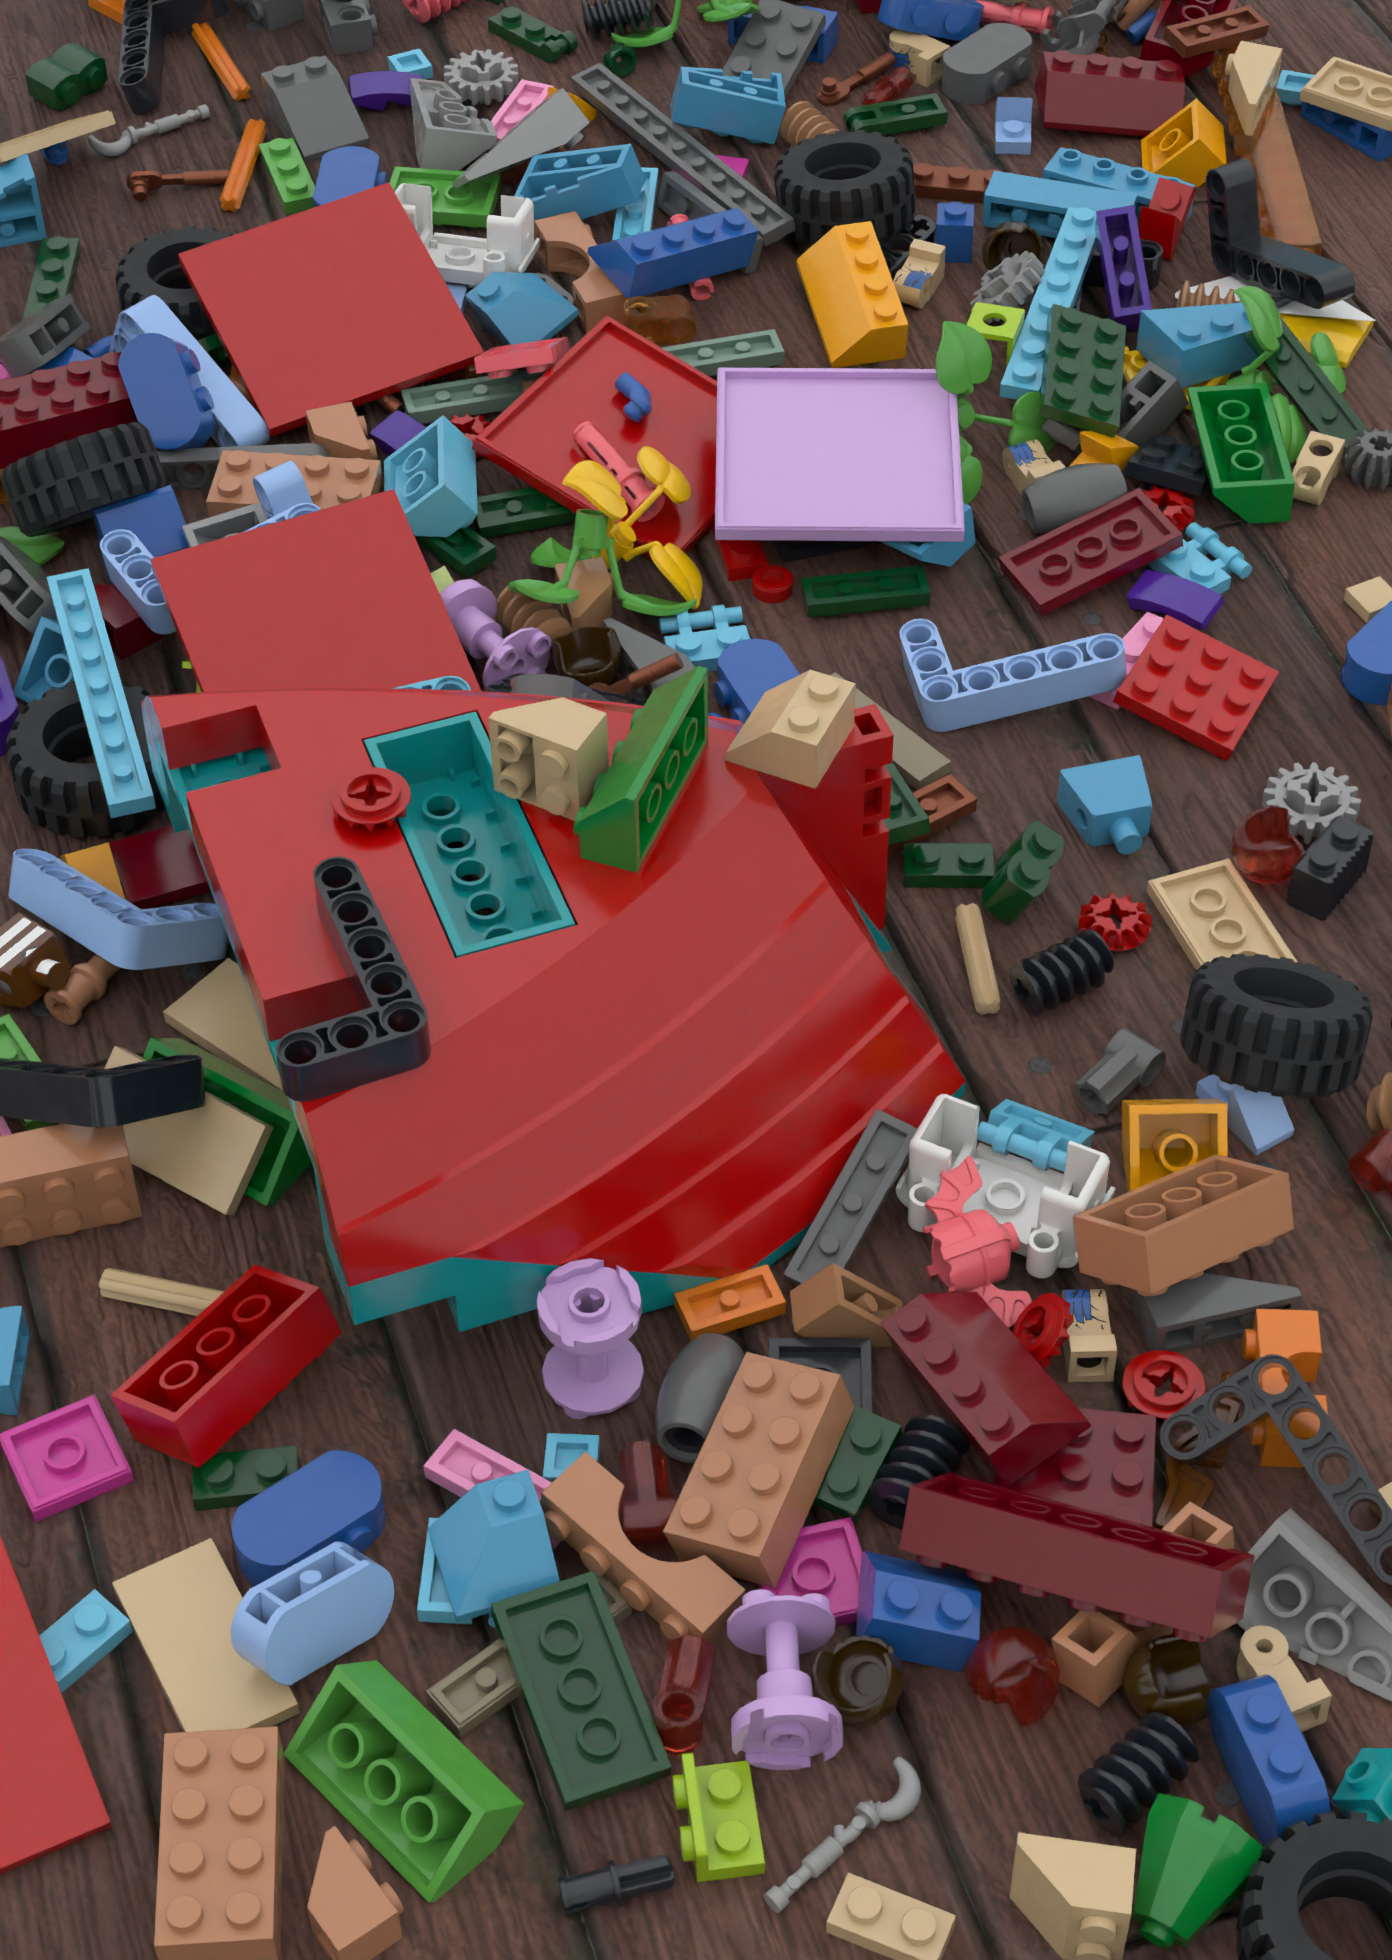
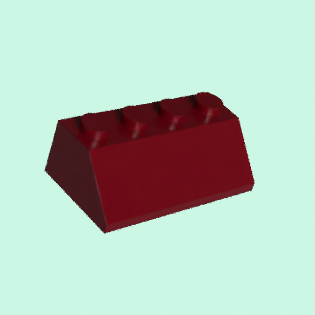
M1163 0L1145 37L1139 59L1147 61L1170 60L1174 63H1180L1184 77L1210 66L1217 50L1182 58L1163 39L1166 27L1236 9L1239 0Z
M1064 50L1056 52L1043 51L1035 84V92L1043 128L1147 136L1184 108L1185 80L1181 64L1170 60L1147 61L1136 57H1106L1097 53L1080 55Z
M978 1292L921 1293L880 1323L899 1358L949 1419L967 1435L972 1447L1005 1487H1009L1091 1427L1089 1420Z

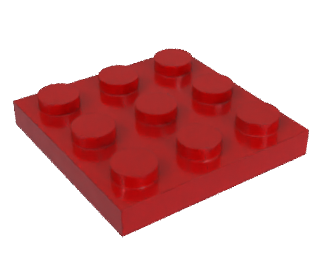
M1166 614L1118 689L1113 703L1228 761L1273 686L1279 671Z

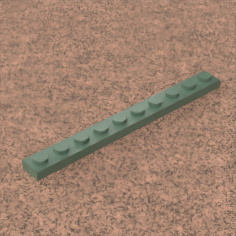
M775 329L661 347L707 376L717 375L718 368H768L769 366L785 364V351ZM520 370L511 373V376L489 379L488 376L404 389L401 390L402 404H404L406 415L415 419L420 424L433 423L442 415L447 419H451L452 414L464 417L467 413L472 416L496 411L503 412L522 395V382L537 380L545 372L527 374L526 370Z

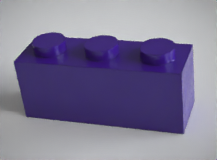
M1134 205L1096 211L1095 234L1110 319L1125 325L1126 332L1139 330L1141 310H1152Z

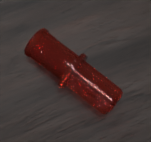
M898 67L888 77L885 76L878 79L875 86L864 94L862 106L898 100L900 93L913 84V76L904 81V78L911 74V71L906 67Z

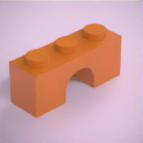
M1256 1309L1252 1329H1244L1243 1332L1244 1360H1252L1253 1363L1268 1354L1280 1355L1287 1358L1295 1366L1305 1382H1315L1322 1354L1318 1311ZM1281 1368L1268 1369L1260 1379L1261 1389L1269 1394L1282 1393L1288 1387L1290 1375ZM1314 1395L1328 1415L1326 1395ZM1310 1412L1297 1414L1290 1423L1291 1433L1299 1439L1314 1437L1320 1428L1319 1418ZM1270 1417L1249 1430L1250 1445H1259L1260 1466L1304 1468Z

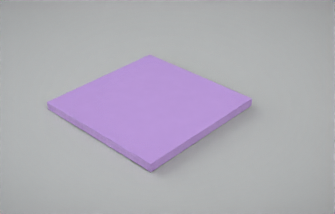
M718 368L715 540L964 542L965 529L957 394L949 393L940 386L935 369Z

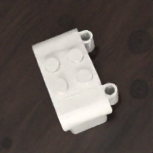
M403 183L395 190L396 196L445 282L468 284V288H474L493 272L524 273L541 245V238H536L534 241V205L529 198L501 195V216L488 215L486 239L436 232L433 235L431 187Z
M947 1094L937 1096L910 1141L909 1164L896 1186V1194L899 1200L908 1208L909 1226L915 1231L923 1232L922 1227L937 1223L935 1215L925 1208L924 1205L928 1199H931L938 1193L941 1184L939 1177L941 1171L947 1172L958 1167L967 1156H971L983 1184L964 1203L963 1212L984 1209L1000 1224L1011 1222L1020 1241V1249L1014 1252L1027 1257L1026 1269L1030 1275L1036 1278L1051 1276L1057 1267L1071 1268L1075 1266L1078 1262L1073 1216L1111 1200L1116 1191V1188L1111 1186L1108 1193H1106L1110 1164L1109 1157L1103 1152L1069 1141L1065 1172L1062 1174L1052 1169L1045 1171L1032 1165V1162L1009 1153L1006 1156L992 1151L991 1146L979 1143L976 1149L980 1107Z

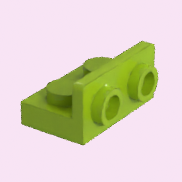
M693 1753L681 1754L682 1774L672 1775V1785L676 1810H687L689 1826L679 1827L683 1862L694 1861L697 1882L765 1874V1860L749 1760L695 1767Z

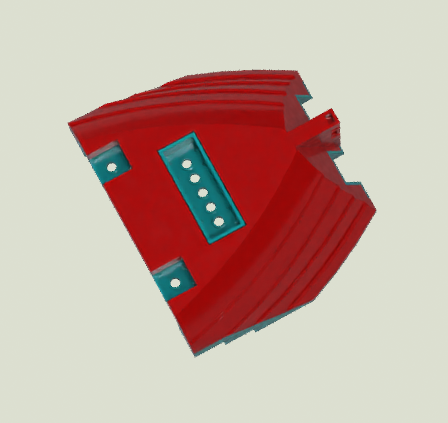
M319 688L147 696L144 701H141L152 771L175 833L189 830L278 1073L276 1046L284 1035L362 1010L318 913L313 871L321 861L327 858L346 857L353 860L359 867L426 1008L431 1054L424 1065L313 1101L300 1102L288 1098L314 1168L325 1245L354 1325L446 1298L459 1332L537 1309L539 1290L541 1293L542 1289L546 1286L545 1279L553 1270L570 1261L589 1258L604 1260V1267L616 1270V1265L628 1271L639 1287L642 1314L674 1305V1293L766 1264L771 1266L799 1245L877 1108L918 1129L937 1096L947 1094L960 1099L965 1094L966 1081L930 1016L890 967L883 955L884 952L892 950L881 929L884 928L889 841V830L883 820L890 818L892 780L885 765L891 764L893 760L894 735L876 704L855 709L854 727L816 789L725 761L726 751L744 724L740 720L708 715V742L638 872L635 873L580 858L579 836L574 834V820L552 814L545 809L519 799L510 798L494 790L488 719L490 715L495 711L561 697L466 690ZM566 698L607 713L610 767L617 742L619 740L625 741L630 732V724L637 708L643 709L644 706ZM379 767L392 770L400 774L410 787L411 803L407 805L406 817L394 818L391 828L383 824L374 825L370 832L365 825L361 824L354 829H350L346 820L336 819L331 805V791L336 782L347 773L361 768ZM370 792V797L367 798L365 803L366 805H375L377 797H375L374 792ZM456 841L465 845L456 849L446 847L447 844ZM469 874H475L480 878L473 882L460 880L461 877ZM481 908H491L493 911H496L494 914L487 916L475 913Z

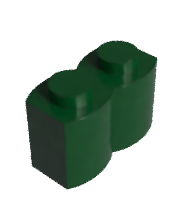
M69 43L62 46L51 58L36 62L25 73L29 95L57 111L65 110L72 106L82 95L97 91L108 80L105 58L77 43Z
M1038 820L1029 824L999 857L996 865V875L986 884L982 892V907L1006 924L1014 922L1046 889L1050 877L1049 870L1058 862L1063 853V837Z

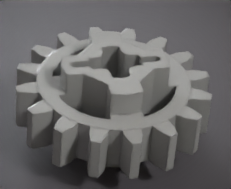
M487 49L485 53L483 50H473L471 55L462 52L460 53V59L451 58L450 65L444 66V82L462 96V102L469 99L472 105H476L478 101L480 104L490 105L492 99L502 102L503 95L510 96L513 89L519 84L518 64H514V58L512 57L504 59L503 52L493 55L490 49Z
M1024 251L1020 256L1017 253L1012 258H1005L1001 264L992 270H988L982 277V287L973 294L975 299L970 302L971 310H973L976 302L1013 308L1026 305L1033 297V286L1042 280L1040 276L1045 272L1043 269L1044 265L1032 252L1028 253V251ZM989 318L986 319L984 322L990 324L994 319L996 320V322L1000 321V319Z
M1314 762L1310 765V769H1303L1299 763H1294L1293 772L1280 768L1278 769L1277 778H1268L1267 788L1264 789L1262 807L1265 808L1264 818L1265 820H1274V831L1287 829V839L1292 840L1297 835H1301L1305 844H1310L1312 837H1319L1336 816H1342L1353 822L1356 821L1361 799L1357 798L1358 787L1348 786L1349 776L1347 775L1338 778L1333 776L1334 767L1330 766L1325 771L1318 769L1317 763Z

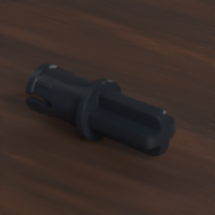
M660 1855L615 1866L614 1861L610 1860L607 1861V1867L581 1874L558 1877V1885L565 1915H569L588 1908L615 1902L617 1907H621L625 1898L671 1888L675 1884V1876L669 1857Z

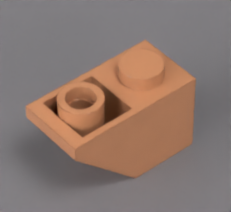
M352 402L305 411L309 443L324 446L329 451L330 457L378 460L373 439L366 440L368 439V430L364 416L357 417Z
M336 1826L325 1832L307 1905L312 1933L331 1960H371L402 1939L399 1915L404 1912V1909L393 1888L387 1882L378 1885L369 1873L372 1869V1864L360 1843L356 1839L348 1843Z

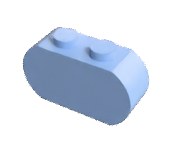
M334 1542L249 1589L239 1603L231 1625L233 1648L241 1658L274 1681L283 1685H292L377 1635L391 1611L394 1599L393 1579L384 1567L343 1542Z

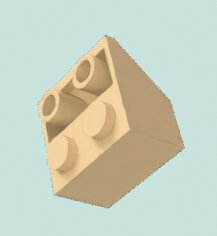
M564 697L493 712L488 719L494 790L510 798L519 799L545 809L552 814L561 815L575 821L579 809L582 806L587 807L590 803L597 777L600 773H607L609 769L607 713Z

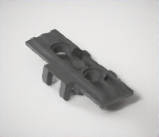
M1073 0L1068 9L1070 16L1065 18L1060 10H1057L1052 16V21L1056 27L1055 30L1060 35V39L1054 38L1051 31L1046 28L1040 34V40L1049 52L1064 50L1072 54H1093L1099 46V32L1103 30L1106 24L1117 18L1127 0Z

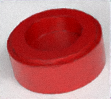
M768 565L761 567L752 576V593L762 602H783L793 592V576L787 569L781 566Z

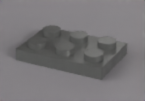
M760 0L758 3L760 11L752 14L722 70V76L740 77L741 70L752 71V78L769 79L771 72L781 73L784 97L786 99L826 24L825 14L780 0Z

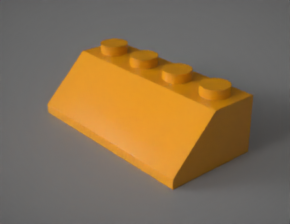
M871 221L834 226L796 261V266L831 368L905 358L908 322Z

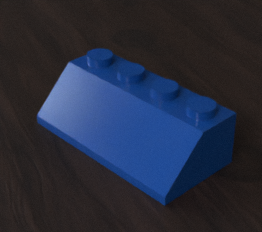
M739 208L591 246L588 248L587 253L623 295L630 300L749 266L759 230Z

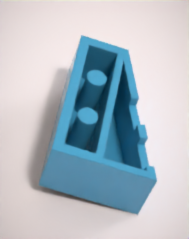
M680 68L670 104L672 122L687 129L698 127L711 130L719 136L734 135L743 137L755 144H762L764 142L775 143L786 108L781 73L771 72L770 78L767 79L752 78V71L741 70L740 77L722 76V69Z
M631 144L533 155L514 197L532 200L534 205V221L573 211L577 212L580 219H584L636 203L646 179Z
M27 153L0 166V248L47 238L36 178Z
M1242 302L1141 310L1136 350L1148 361L1150 360L1177 378L1181 388L1240 371L1241 368L1250 365L1258 358L1245 342V334L1250 332L1252 328Z

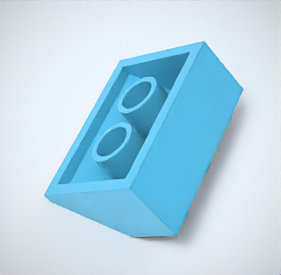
M443 415L384 460V492L391 489L395 490L414 536L449 537L459 528L464 529L468 527L478 515L476 453L472 450L473 442Z

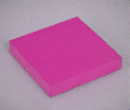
M95 1394L0 1433V1446L35 1523L134 1481L132 1470Z
M851 1517L802 1527L776 1588L759 1584V1588L771 1591L775 1596L794 1595L801 1597L811 1593L822 1594L829 1599L830 1611L835 1616V1626L857 1622L861 1556L863 1553Z

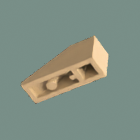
M1241 41L1235 54L1230 53L1227 58L1225 75L1230 76L1228 91L1245 135H1253L1278 81L1282 48Z

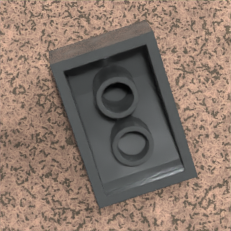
M326 55L310 57L300 63L278 66L271 71L261 73L265 110L287 139H294L304 163L322 158L325 153L336 148L346 146L361 147L370 144L369 136L339 72Z

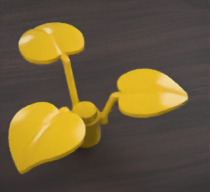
M649 446L643 447L637 454V462L642 472L657 487L625 522L620 521L616 524L615 522L623 519L628 512L626 501L620 496L621 487L618 481L607 469L595 461L585 460L576 464L567 473L562 484L581 493L595 507L609 517L607 537L615 538L614 552L616 561L618 562L624 558L626 562H629L635 556L649 551L654 564L688 602L697 599L696 605L692 607L693 611L696 610L701 600L703 581L695 563L672 543H667L663 547L660 542L653 541L633 549L636 535L631 528L633 523L652 505L663 491L676 504L686 502L691 495V488L685 475L675 465L667 461L656 449ZM605 548L601 549L600 556H591L592 558L603 557L607 569H610Z

